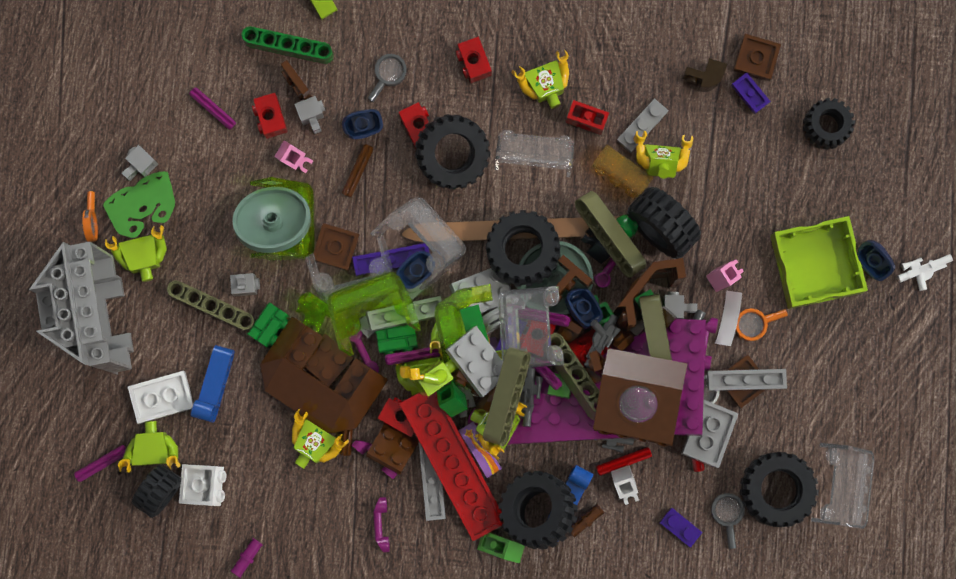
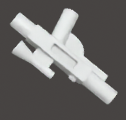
M949 254L934 261L929 260V263L922 266L920 265V262L923 261L922 258L902 263L903 271L911 267V270L898 275L897 279L901 283L916 277L919 291L927 290L925 281L930 279L935 271L947 267L946 264L952 262L953 258Z

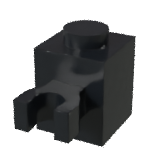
M588 228L585 231L586 234L580 240L591 245L586 253L602 264L610 255L592 230Z

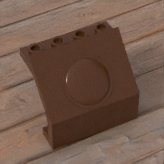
M683 258L653 262L633 282L622 302L613 312L614 315H619V319L616 322L617 328L628 333L631 331V327L636 325L633 300L649 280L667 278L668 288L670 289L676 288L686 278Z

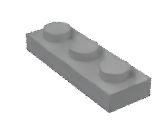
M654 98L621 134L617 142L631 153L638 145L634 142L636 131H638V136L642 137L644 131L648 135L669 110Z

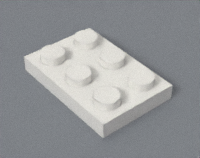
M185 371L128 386L137 424L190 410L194 404Z

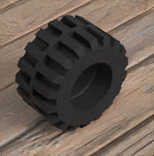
M825 98L824 101L820 100L814 104L806 113V117L803 119V124H805L803 131L807 132L805 137L806 139H811L809 141L811 144L816 143L817 148L823 146V149L826 150L830 147L834 149L850 137L854 130L852 127L855 125V120H852L854 114L849 113L851 108L844 106L845 102L841 101L838 103V99L833 98L830 101V98ZM822 115L833 117L838 124L837 132L828 133L824 131L820 126L819 117Z
M163 464L155 467L136 490L132 504L150 518L157 516L178 491L182 478Z

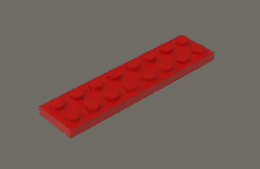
M418 392L400 402L401 409L472 541L502 526L504 522L499 520V514L502 512L498 509L499 506L452 418L439 407L437 392H434L429 397Z

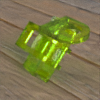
M311 292L301 294L297 301L300 305L296 312L305 314L303 323L305 325H315V331L319 333L325 315L330 318L333 308Z

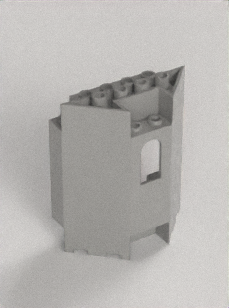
M63 242L29 289L36 293L42 330H37L36 332L85 365L115 374L131 370L129 353L134 352L131 333L112 336L106 300L125 296L122 278L116 275L113 255L92 242L68 245Z

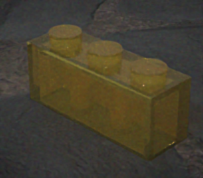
M608 145L605 146L592 166L597 174L607 176L614 186H621L626 190L625 193L632 198L638 197L654 178Z

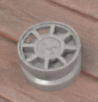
M500 307L482 317L487 334L508 321L507 317L502 315Z

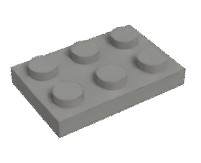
M492 268L449 285L459 309L479 304L481 314L516 299L510 285L504 279L499 278Z
M473 326L445 351L479 397H484L497 385L503 361L478 327Z
M704 400L703 436H687L681 454L719 468L738 413Z

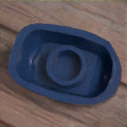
M377 109L352 112L343 118L342 129L351 139L366 138L379 133L383 129L382 116Z
M867 240L859 247L857 252L858 259L862 268L873 279L883 281L894 272L895 264L880 243L875 240Z
M418 251L412 254L399 267L396 277L405 288L413 289L432 274L436 267V261L430 253Z
M574 289L566 295L565 304L568 312L584 329L591 328L590 324L593 320L598 322L602 320V310L596 298L588 289Z

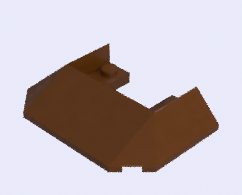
M292 316L260 363L265 391L295 412L300 409L299 414L301 416L308 412L306 419L329 434L356 429L388 379L355 358L335 390L303 370L324 337Z

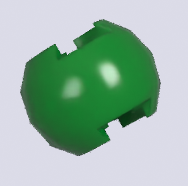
M628 214L621 215L616 219L629 238L633 237L638 231L637 222L635 220L632 221Z

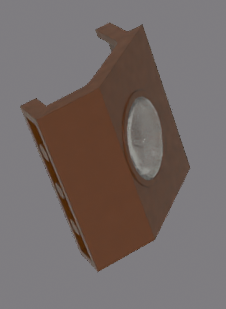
M608 348L596 408L594 431H598V433L603 435H617L623 439L633 438L643 443L653 442L663 447L672 446L688 363Z

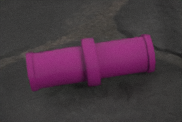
M252 538L245 551L240 553L241 557L233 569H231V572L241 578L249 564L254 562L253 558L263 544Z

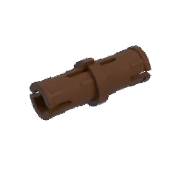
M597 503L584 515L581 514L576 523L571 525L574 528L571 532L574 538L587 527L590 528L592 523L604 514V511Z

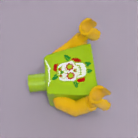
M565 49L563 57H559V52H556L559 63L555 60L527 72L519 66L521 71L518 75L512 70V75L518 78L517 82L522 92L539 103L547 100L551 109L561 105L558 96L563 94L564 88L568 84L569 68L566 61L568 53Z
M636 131L634 142L638 144L636 146L637 163L646 169L648 175L659 176L662 179L667 177L674 178L676 177V172H680L687 167L690 155L689 148L692 147L693 136H691L690 141H685V135L682 136L681 146L683 149H681L680 147L643 145L647 133L644 131L642 137L638 136V131Z
M521 402L518 403L510 436L504 446H499L483 439V432L489 413H480L474 410L470 420L478 423L476 431L481 446L496 460L500 459L497 456L499 452H505L504 450L521 420L518 415L522 417L525 415L521 410L527 408V406Z
M298 409L294 414L292 443L294 449L300 452L295 464L305 469L310 459L316 463H325L335 458L342 448L349 443V440L341 441L343 434L336 438L307 420L308 412L301 416L299 414L300 409Z

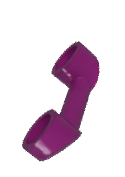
M612 258L603 271L594 276V282L600 288L607 287L611 282L609 274L616 265Z
M710 318L706 323L705 371H709L712 357L706 355L709 333H716L717 318Z
M357 327L350 328L347 332V338L355 344L364 364L379 373L378 364L371 361L361 340L363 337L362 331Z
M355 440L351 446L364 455L366 451H369L372 444ZM385 466L381 469L392 479L397 475V473Z
M380 497L373 511L375 540L382 552H390L389 536L383 537L381 513H387L386 497Z

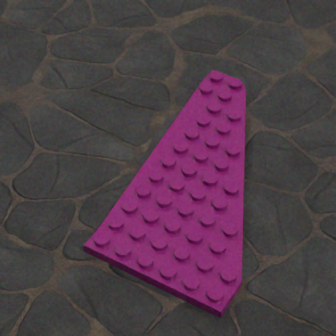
M675 319L666 329L672 361L688 364L674 435L703 436L706 320ZM646 332L633 337L635 340L623 350L625 352L650 356ZM572 374V377H574V379L579 380V377L577 375ZM543 379L540 399H536V395H534L531 427H523V419H521L507 445L615 439L620 437L613 434L603 435L598 433V431H594V420L588 417L573 393L571 392L570 399L548 395L549 384ZM601 382L595 384V385L597 386V388L599 389V391H600ZM629 387L620 397V408L624 415L631 420L645 421L651 418L657 410V399L654 393L646 387ZM583 390L585 395L591 396L588 391ZM473 409L468 417V424L474 422L470 418L475 409Z

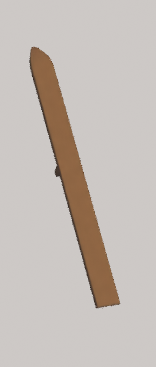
M583 218L547 219L549 223L553 224L559 238L583 237L586 234L585 231L589 228ZM500 221L422 223L405 230L402 236L424 243L487 240L488 232L492 231L491 227L493 224ZM519 233L509 240L538 238L531 233Z

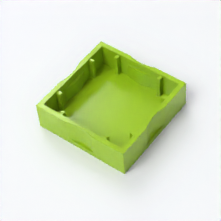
M849 216L824 221L814 226H801L777 231L770 236L788 309L858 295L868 291L862 265L857 256L856 241Z

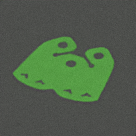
M163 171L142 178L134 187H125L111 195L104 202L103 206L115 230L120 235L130 238L138 237L144 228V223L128 221L130 217L132 219H142L152 214L157 203L161 205L154 212L152 221L165 223L169 220L175 207V199L168 172ZM141 206H147L145 212L139 211ZM161 211H166L164 217L160 218L158 216ZM132 226H137L135 232L131 233L129 231Z

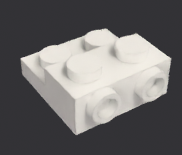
M182 464L179 503L221 506V502L225 499V493L222 490V484L226 481L224 467Z

